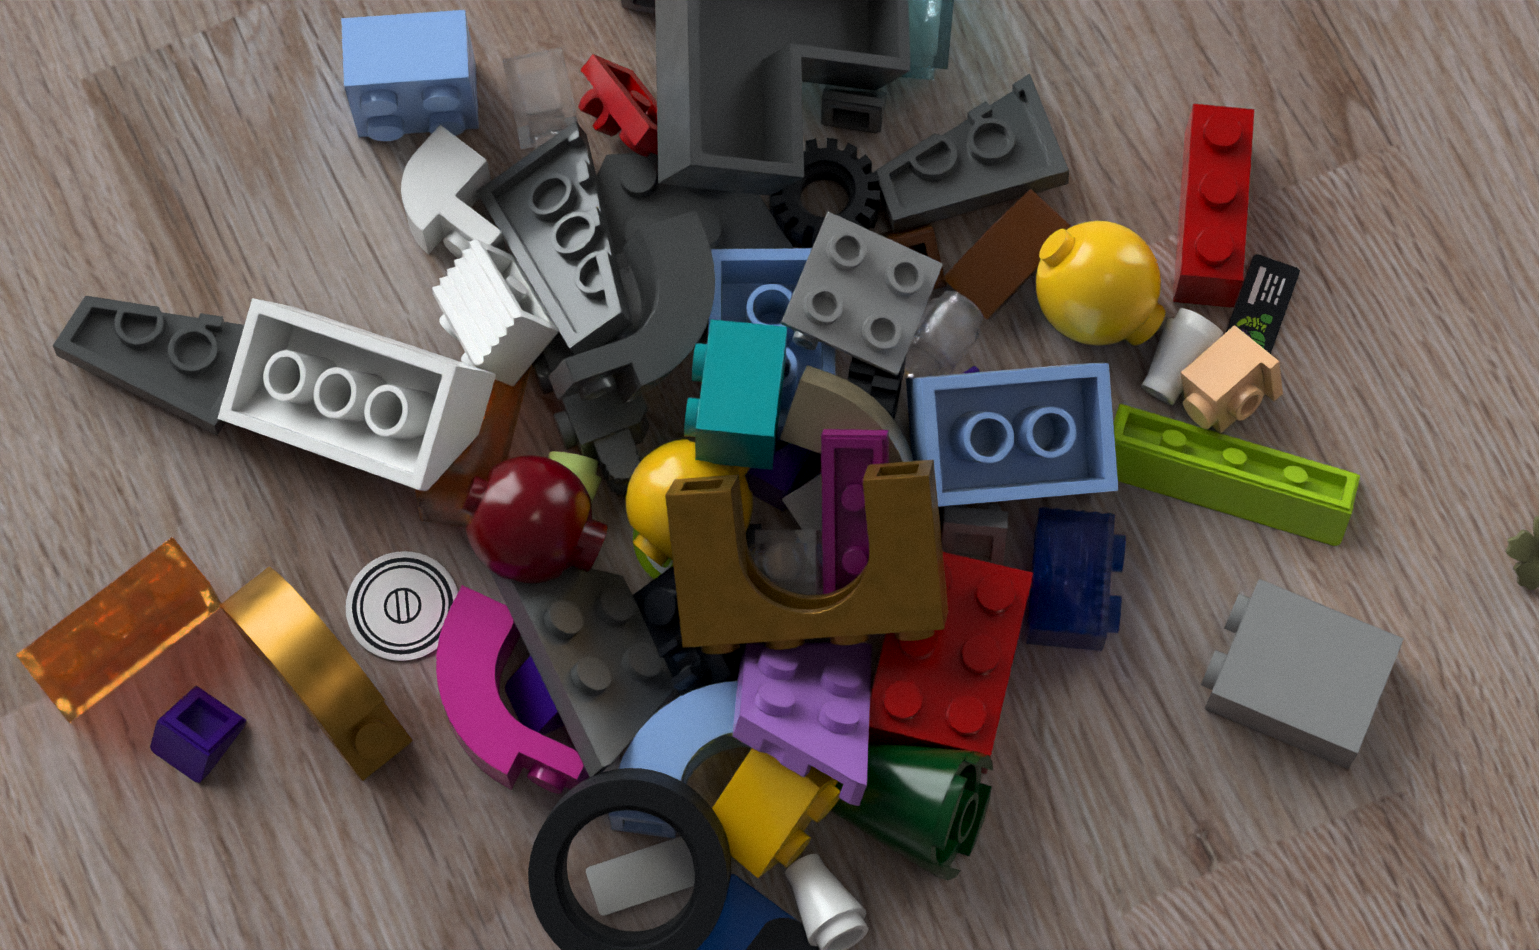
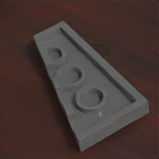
M575 121L476 192L498 229L502 231L505 241L569 349L577 355L603 346L632 325L587 134Z

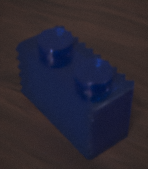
M1039 508L1034 531L1033 578L1030 586L1026 644L1103 651L1107 633L1118 634L1122 596L1110 595L1111 572H1123L1126 535L1114 534V514L1110 512L1102 514L1097 511L1087 512L1085 510L1075 511L1073 509Z

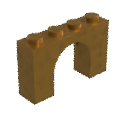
M934 460L868 465L862 481L869 539V561L863 571L851 583L839 590L822 595H802L787 591L771 582L758 569L747 546L739 474L674 479L665 498L683 648L701 646L703 653L724 654L739 649L741 643L765 642L766 647L769 649L784 650L803 645L805 643L804 639L830 637V642L835 645H853L867 641L870 634L895 633V638L899 640L914 641L929 638L934 635V630L944 629L948 614Z

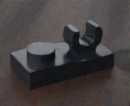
M673 566L633 594L657 648L659 657L664 658L673 677L671 683L673 687L677 688L680 696L708 685L732 682L738 679L739 663L734 652L706 654L701 651V646L683 648Z

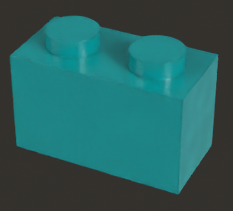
M710 319L707 344L695 343L692 381L702 382L700 398L688 397L685 413L684 436L695 437V460L719 465L773 470L786 364L787 327Z

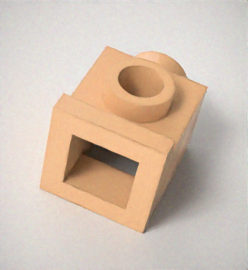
M1235 325L1180 372L1185 398L1183 406L1186 412L1200 427L1209 429L1212 426L1220 434L1236 420L1241 421L1252 415L1260 405L1264 395L1275 401L1283 394L1279 361Z

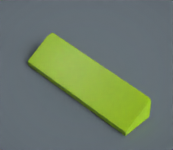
M1119 404L1113 422L1117 478L1119 482L1332 546H1339L1341 544L1352 515L1360 475L1145 410Z

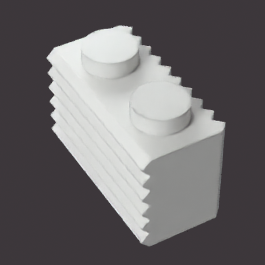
M476 239L469 242L470 249L462 251V258L454 260L455 267L447 269L448 276L439 278L440 285L432 287L433 295L444 313L439 321L442 327L461 343L465 351L461 357L462 363L495 373L496 380L514 386L557 335L559 330L515 256Z

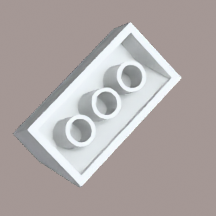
M252 298L218 419L417 490L428 491L479 435L496 374L296 307Z

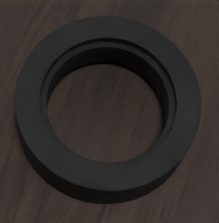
M642 768L615 769L602 772L582 781L569 790L550 812L538 832L530 855L528 868L530 897L542 927L561 950H696L710 935L722 912L731 878V855L727 836L716 813L701 795L690 786L672 776L654 770ZM623 810H634L651 814L673 827L686 843L694 864L695 882L693 893L685 907L665 924L645 931L614 929L595 920L582 908L575 898L567 873V858L571 842L586 824L604 814Z

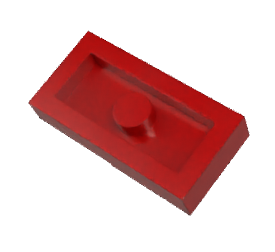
M592 54L581 68V72L594 88L583 95L578 108L581 112L598 118L593 124V128L596 131L612 137L621 130L619 137L631 150L644 157H648L650 153L658 155L656 99L633 70Z

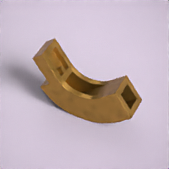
M267 567L219 605L252 650L289 688L355 775L362 781L413 741L384 702L385 698L354 658L306 601L273 568Z

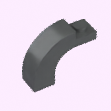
M696 210L641 227L624 245L622 249L633 272L641 296V316L635 333L629 337L565 358L549 376L558 400L579 393L582 401H588L607 394L617 387L625 404L656 387L693 350L695 343L701 338L708 323L715 292V272L712 253Z

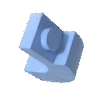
M738 681L712 684L693 690L664 706L638 731L622 757L618 769L642 768L654 770L672 776L687 784L694 771L713 755L728 749L750 747L732 736ZM634 810L609 813L612 830L676 838L677 831L673 827L651 814Z

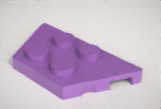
M831 642L804 643L796 648L774 650L766 647L765 643H746L739 663L732 736L759 752L775 757L781 765L802 777H805L810 772L811 766L843 784L839 795L840 799L849 804L859 806L867 786L872 644L862 642L853 645H835Z

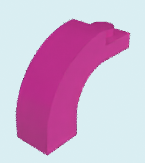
M462 585L443 623L436 661L437 681L441 700L456 738L471 760L483 772L511 790L523 767L530 770L527 774V778L550 792L561 794L565 787L571 790L589 778L578 752L524 726L508 712L501 701V677L506 663L521 636L507 605Z

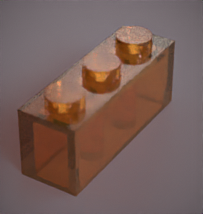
M171 537L16 654V656L68 723H70L218 610L221 602L210 582L176 540Z

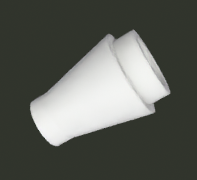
M1180 308L1174 319H1166L1148 375L1141 387L1156 399L1173 405L1179 394L1183 391L1180 372L1223 335L1222 330L1205 317L1191 310Z
M818 854L804 856L787 868L785 875L792 886L810 945L818 946L820 950H847L864 938L869 929L864 921L866 910L829 871Z

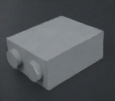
M1259 579L1251 598L1240 593L1238 594L1224 629L1236 633L1227 654L1215 650L1201 685L1211 689L1212 692L1205 709L1348 769L1359 753L1404 638Z

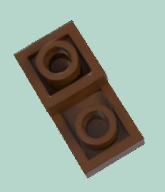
M1030 189L982 235L942 279L986 320L990 321L1032 275L1036 276L1040 262L1039 252L1047 238L1059 229L1067 230L1072 226L1036 192Z

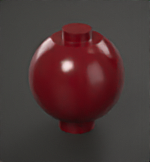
M525 455L513 457L493 466L485 479L475 475L460 507V511L469 514L466 533L477 558L497 576L522 583L537 584L556 579L570 566L589 572L601 550L608 530V525L593 519L591 498L577 475L563 464L542 456Z

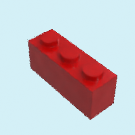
M1203 104L1192 105L1184 138L1173 302L1234 308L1244 276L1255 109Z

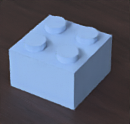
M465 10L341 18L344 88L358 137H369L377 141H393L401 138L404 134L425 132L432 134L439 125L455 136L467 129H479L476 63Z

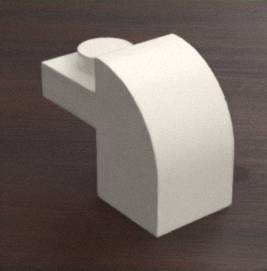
M441 125L412 155L402 177V201L414 239L428 255L442 239L447 249L458 259L462 258L463 250L470 249L469 242L476 239L506 252L502 231L471 208L480 198L476 191L491 181L487 160Z

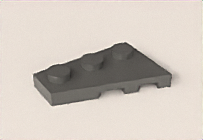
M1030 74L1012 84V92L993 104L989 105L985 101L967 113V120L943 135L932 134L875 170L880 180V198L893 233L1017 199L1030 189L1038 193L1069 184V169Z
M85 296L54 342L53 348L56 356L218 436L226 423L218 419V415L244 325L224 322L223 316L200 313L199 318L164 313L157 306Z

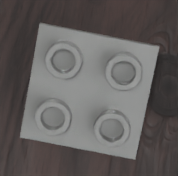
M828 211L780 324L791 328L795 332L792 341L802 348L815 350L818 342H822L897 376L943 264Z

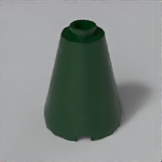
M868 742L867 786L860 805H852L839 799L831 809V812L930 874L949 881L955 878L961 871L950 867L957 853L970 856L984 823L992 786L980 783L981 769L983 767L993 771V762L989 755L977 751ZM838 781L835 787L841 791L843 784Z

